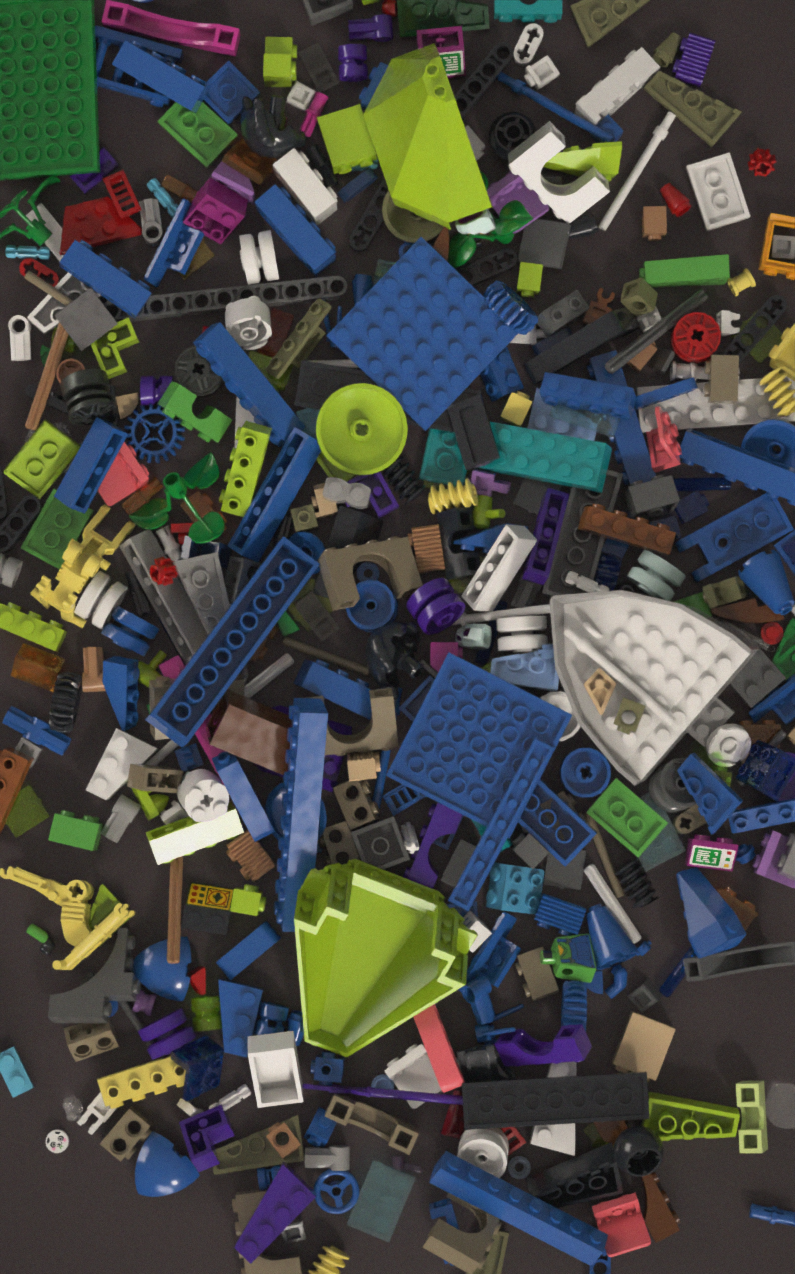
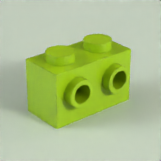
M246 884L244 888L235 887L230 911L258 916L260 911L263 912L265 909L267 897H262L263 891H258L259 886Z

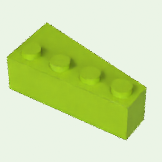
M648 1091L650 1119H642L641 1126L655 1131L661 1141H670V1139L691 1140L693 1138L736 1137L740 1118L738 1108Z

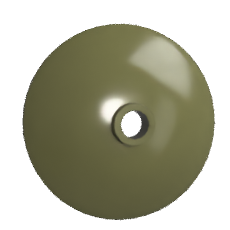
M389 190L386 193L382 206L383 218L387 228L395 237L408 243H415L422 237L427 242L441 233L444 228L442 225L420 216L416 217L413 215V212L396 206Z

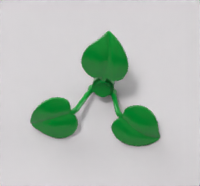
M480 171L481 176H482V179H483V182H484V185H485V188H486V191H487V187H488L487 177H486V175H485L482 171ZM513 200L501 209L499 219L492 215L496 228L489 232L490 235L457 233L449 242L447 262L454 269L466 263L475 252L476 242L473 238L487 239L491 242L496 239L502 244L511 242L515 234L513 232L533 220L525 206L520 201Z
M50 176L43 181L27 201L39 221L34 219L31 222L18 208L19 201L28 192L26 189L17 194L10 204H7L0 211V218H2L11 209H14L28 224L26 227L27 232L15 226V223H12L0 232V239L12 231H17L28 239L32 238L39 246L48 240L53 233L45 226L46 222L42 219L35 201L46 188L61 182L58 177Z
M212 452L198 461L184 477H180L177 472L167 474L163 479V484L166 487L164 490L166 500L156 498L147 502L139 510L129 514L130 519L143 529L153 530L161 527L169 519L167 512L172 509L171 495L176 499L183 498L198 519L197 522L191 525L188 533L193 542L202 544L218 538L225 528L222 516L212 511L201 518L186 496L187 487L190 489L195 487L204 489L218 479L220 471Z

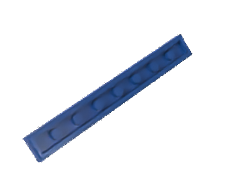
M534 737L448 901L469 911L555 749L554 746Z

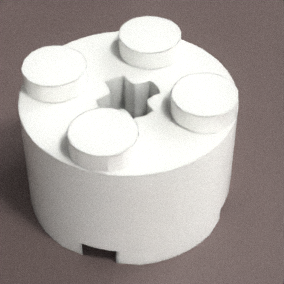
M251 296L227 304L225 311L226 330L238 345L243 346V350H254L264 346L268 342L267 339L272 335L268 306L257 296Z
M197 769L188 773L182 784H179L177 790L179 802L194 821L209 822L226 814L229 793L219 777L206 769Z

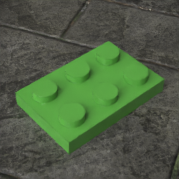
M175 102L157 121L161 127L207 169L238 137V134L203 102L196 113Z
M53 489L23 542L21 549L60 570L65 562L62 556L70 540L73 538L78 541L94 511L88 508L84 514L67 507L54 497L57 490Z
M617 778L612 781L586 812L638 858L668 824L667 821Z

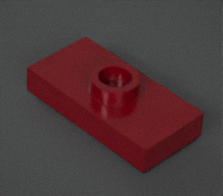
M454 1089L453 1095L462 1096V1091ZM450 1104L441 1134L460 1139L465 1131L463 1105Z

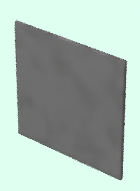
M91 288L54 315L81 351L118 324Z

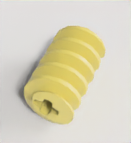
M783 366L768 373L759 382L761 386L768 385L764 389V393L772 392L768 400L777 401L773 405V409L781 408L777 414L778 417L788 416L795 412V397L793 398L795 389H788L792 381L784 382L783 380L788 374H779Z
M466 478L464 486L460 480H457L456 487L453 486L452 482H448V489H445L441 483L439 491L436 490L434 485H431V491L428 495L432 514H436L437 510L443 512L454 507L462 508L463 505L467 508L471 504L477 506L479 502L476 487L474 484H471L469 478Z
M323 1246L322 1248L326 1255L318 1254L317 1256L320 1258L321 1263L313 1262L312 1264L316 1267V1271L308 1270V1273L341 1274L337 1267L344 1268L345 1263L342 1259L349 1260L350 1257L335 1246Z

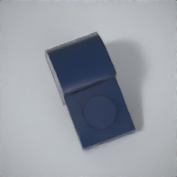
M185 536L181 558L188 559L218 552L221 568L227 569L232 549L228 545L219 542L195 543L189 536Z

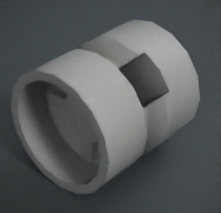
M0 553V584L13 588L19 577L23 561L11 556L5 558V554Z

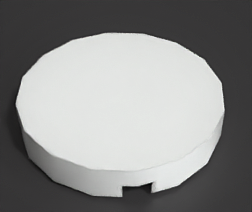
M725 724L718 727L710 734L706 742L708 757L714 764L721 767L736 765L735 762L746 758L751 748V739L747 731L737 724Z

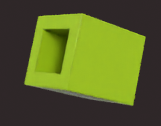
M520 262L516 292L521 293L522 297L533 298L534 295H539L542 264Z

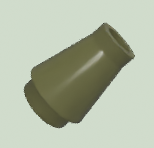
M672 32L653 51V60L662 67L672 64L682 38Z

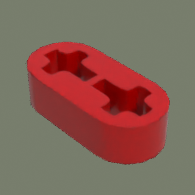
M26 258L20 263L19 271L23 277H25L27 272L25 266L34 264L33 267L38 271V277L41 278L43 274L49 278L52 275V279L55 282L52 285L53 287L60 282L57 273L35 259Z

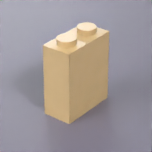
M631 1011L611 1061L616 1065L615 1069L623 1073H628L629 1070L632 1072L646 1071L647 1082L650 1079L656 1081L676 1029Z

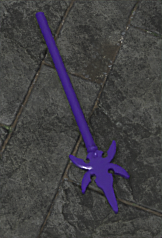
M302 1084L304 1089L329 1091V1093H351L368 1098L379 1097L463 1105V1097L459 1095L371 1088L370 1086L348 1087L336 1084Z

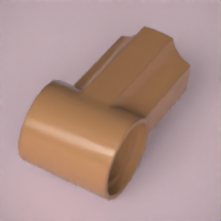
M103 647L83 648V692L106 691L103 685Z

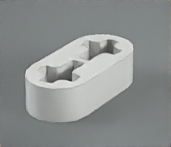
M532 23L525 27L514 49L513 59L520 66H526L531 63L542 41L543 29L538 24ZM536 30L539 37H534L532 42L529 43L530 34L527 32ZM526 46L528 47L527 55L529 56V58L524 57V59L521 60L519 58L520 54L517 52H523Z

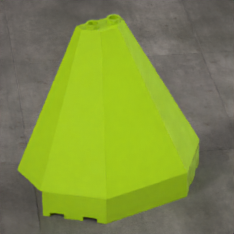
M435 43L392 58L363 114L390 195L396 206L402 209L405 208L431 222L434 221L451 230L449 222L492 207L454 94Z
M357 859L349 860L347 864L343 865L340 863L327 865L322 870L311 869L302 887L298 890L294 914L305 1042L348 1057L465 986L468 962L467 953L478 934L463 924L465 919L454 907L449 908L444 903L445 897L439 891Z

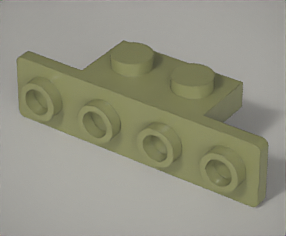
M318 298L310 306L308 312L298 322L294 331L284 341L280 350L265 368L268 374L279 379L290 364L298 369L301 367L302 360L305 361L325 335V332L319 325L332 308L329 303Z

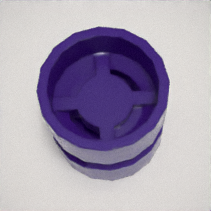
M362 44L339 46L338 60L342 62L339 66V80L344 82L367 80L368 67L364 63L367 60V46Z
M141 376V405L149 406L150 403L155 405L156 402H159L171 381L174 382L173 376H160L159 379H155L154 376Z

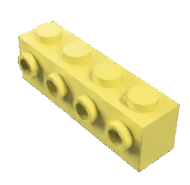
M181 1051L98 1078L97 1082L105 1107L110 1105V1108L114 1109L123 1106V1101L131 1098L135 1102L146 1098L145 1094L153 1091L155 1095L168 1091L167 1087L176 1084L177 1088L190 1084L189 1080L194 1077L185 1051Z

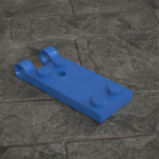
M765 493L674 544L679 553L698 544L708 564L691 572L692 577L697 583L794 529L777 498L770 497ZM719 539H726L727 545L725 547H721L719 545Z

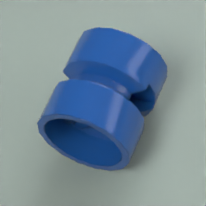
M261 1001L258 1011L260 1019L256 1020L253 1033L264 1035L284 1032L285 1027L282 1025V1022L286 1021L289 1008ZM268 1020L274 1021L273 1025H269Z

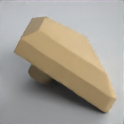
M599 667L583 685L599 714L603 715L617 683Z

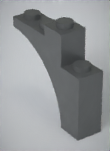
M118 928L113 951L105 965L94 977L71 991L50 995L48 1018L53 1023H107L108 1016H111L112 1005L109 1001H136L141 985L140 980L133 973H130L133 971L131 949L135 948V937L128 928Z
M795 941L755 943L739 948H731L700 959L697 956L685 958L683 962L687 982L702 981L759 969L795 965Z

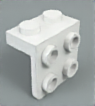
M417 1044L412 1045L405 1051L406 1055L400 1060L396 1057L387 1064L388 1068L384 1070L399 1090L439 1093L442 1091L425 1046L422 1044L419 1046ZM406 1100L413 1109L425 1103L423 1101Z

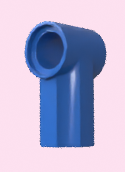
M483 975L477 976L461 987V993L464 999L471 1004L477 1024L480 1025L491 1023L496 1019L489 996L492 987L489 980Z

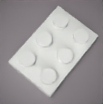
M730 152L686 166L706 231L750 218Z

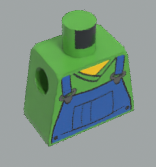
M590 934L555 938L551 950H541L540 963L552 964L554 976L557 978L591 983L596 972V964Z

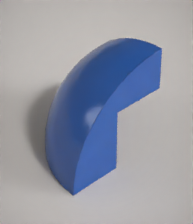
M180 937V962L178 964L167 962L168 939L151 945L133 960V973L145 987L164 998L175 1001L184 1000L190 983V977L186 973L187 965L191 963L188 937Z
M154 1131L151 1132L144 1142L135 1168L137 1192L148 1197H159L178 1192L193 1183L200 1176L187 1156L179 1155L174 1150L172 1142Z

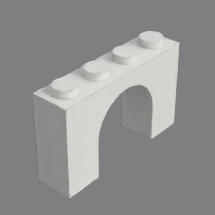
M549 121L508 154V167L514 175H519L523 179L525 186L529 190L533 189L538 194V198L544 205L548 204L552 208L553 213L558 219H563L569 224L610 192L609 182L594 166L570 184L556 185L544 179L541 175L544 164L566 147L564 135Z

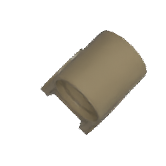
M697 804L674 818L673 828L677 833L687 834L707 823L704 816H701L697 808L699 807ZM681 818L689 821L687 824L688 829L685 827L680 828Z

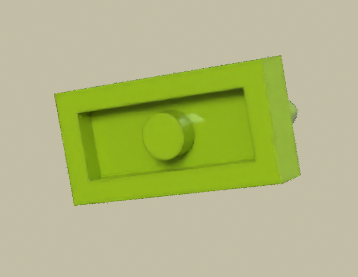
M131 788L148 821L156 818L166 808L169 800L168 796L162 794L149 796V793L152 791H141Z

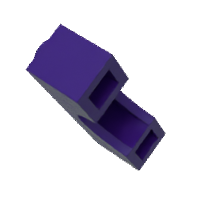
M437 802V805L433 803L427 815L431 817L428 826L423 825L419 835L423 840L419 850L414 851L411 855V859H414L412 867L407 866L403 878L432 889L439 872L430 862L429 848L438 837L446 834H455L462 818V814Z
M582 1024L562 1026L552 1042L536 1040L523 1029H516L515 1032L501 1034L494 1044L504 1066L516 1067L532 1064H559L561 1062L584 1061L592 1047Z

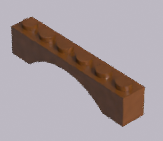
M627 1120L593 1122L601 1139L608 1143L612 1142L613 1145L618 1135L627 1129L625 1124ZM654 1171L649 1175L641 1176L645 1193L643 1219L652 1239L657 1243L680 1231L677 1224L681 1222L675 1210H669L667 1203L670 1200L664 1190H659L656 1184L659 1182V1179Z

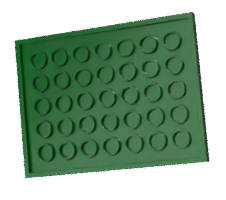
M0 0V180L100 172L94 0Z

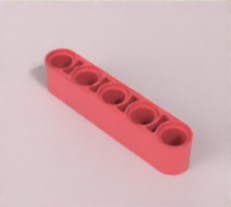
M433 1004L415 1015L414 1020L440 1088L445 1093L462 1086V1083L465 1081L437 1007Z

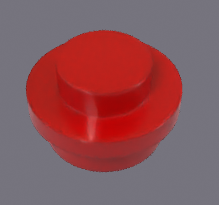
M769 622L761 628L760 635L765 643L774 645L781 641L783 629L778 623Z

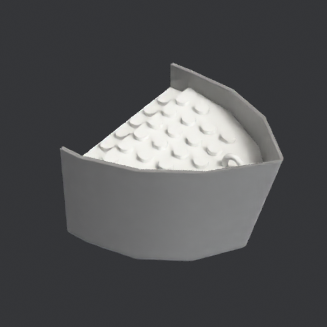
M624 590L555 595L550 599L555 669L578 724L615 769L634 786L645 781L655 771L687 732L705 747L710 734L718 727L725 725L735 713L718 696L759 650L757 646L740 632L695 607ZM570 626L582 638L586 637L591 641V645L666 709L676 720L671 725H668L646 705L636 732L631 731L630 735L618 731V726L613 723L623 697L643 705L645 704L588 654L579 651L576 648L577 645L563 634L565 630ZM599 667L617 683L603 715L599 714L583 685ZM626 710L622 715V719L625 723L632 724L636 716L633 711Z

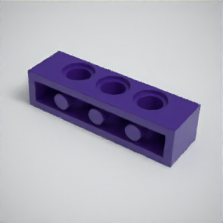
M547 488L544 493L533 532L537 542L527 556L522 575L523 580L544 585L547 581L569 498L568 493Z

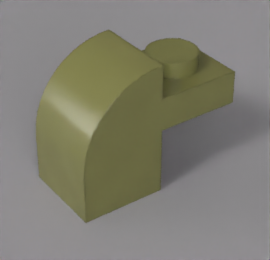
M739 576L709 584L702 588L703 598L709 609L718 608L749 597L745 583Z

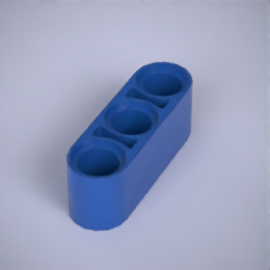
M265 921L220 958L216 964L228 979L231 980L280 940L281 937L268 921Z

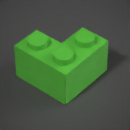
M61 810V814H54L48 838L49 841L90 851L98 850L101 838L100 833L104 823L99 822L98 817L84 815L83 818L74 817V812Z

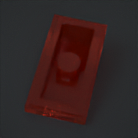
M273 308L270 315L272 335L267 339L268 342L264 346L258 348V354L273 358L288 336L295 315Z

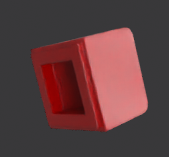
M198 966L187 973V976L190 977V984L195 993L204 995L206 994V971L204 966Z

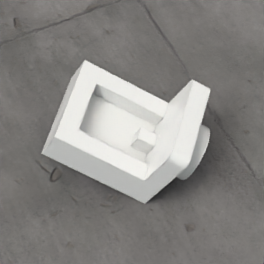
M547 55L532 66L528 65L525 68L526 75H524V78L530 87L535 86L538 91L560 76V73Z

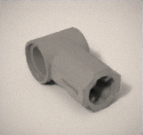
M152 198L139 201L142 209L140 211L142 234L149 246L156 247L160 245L164 237L159 201ZM157 230L159 234L156 238H149L147 236L148 232Z
M121 794L111 811L113 813L100 834L118 843L129 823H132L141 805Z
M332 1145L329 1148L305 1147V1168H329L333 1171L350 1170V1146Z

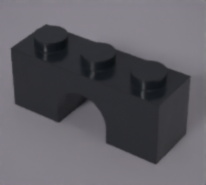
M456 507L437 513L447 580H464L474 577L480 567L479 552H467L466 550H461V545L454 544L455 540L463 538L469 531L475 530L472 508Z

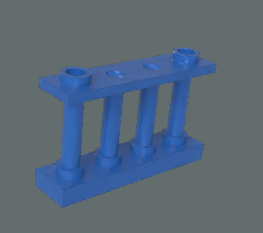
M95 25V39L99 43L96 52L97 89L99 86L145 99L156 107L169 106L170 100L167 96L158 91L153 93L142 90L144 83L138 79H135L133 87L121 84L124 71L115 67L112 81L100 78L99 74L107 47L111 44L119 46L120 49L125 40L129 43L135 40L147 47L146 53L151 55L152 51L166 58L165 64L171 66L172 62L174 64L176 62L182 63L183 50Z

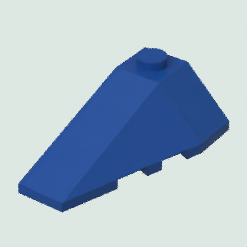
M697 867L678 872L676 876L680 898L683 900L685 908L683 914L688 925V940L698 959L737 947L746 936V932L735 912Z

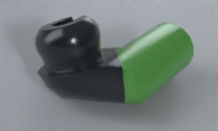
M31 924L28 927L27 933L43 943L40 946V951L50 955L52 950L55 949V943L48 933L35 924Z

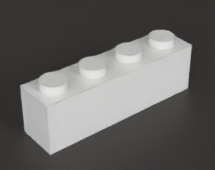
M505 525L465 589L462 597L473 610L489 612L494 610L537 542V539L525 526Z

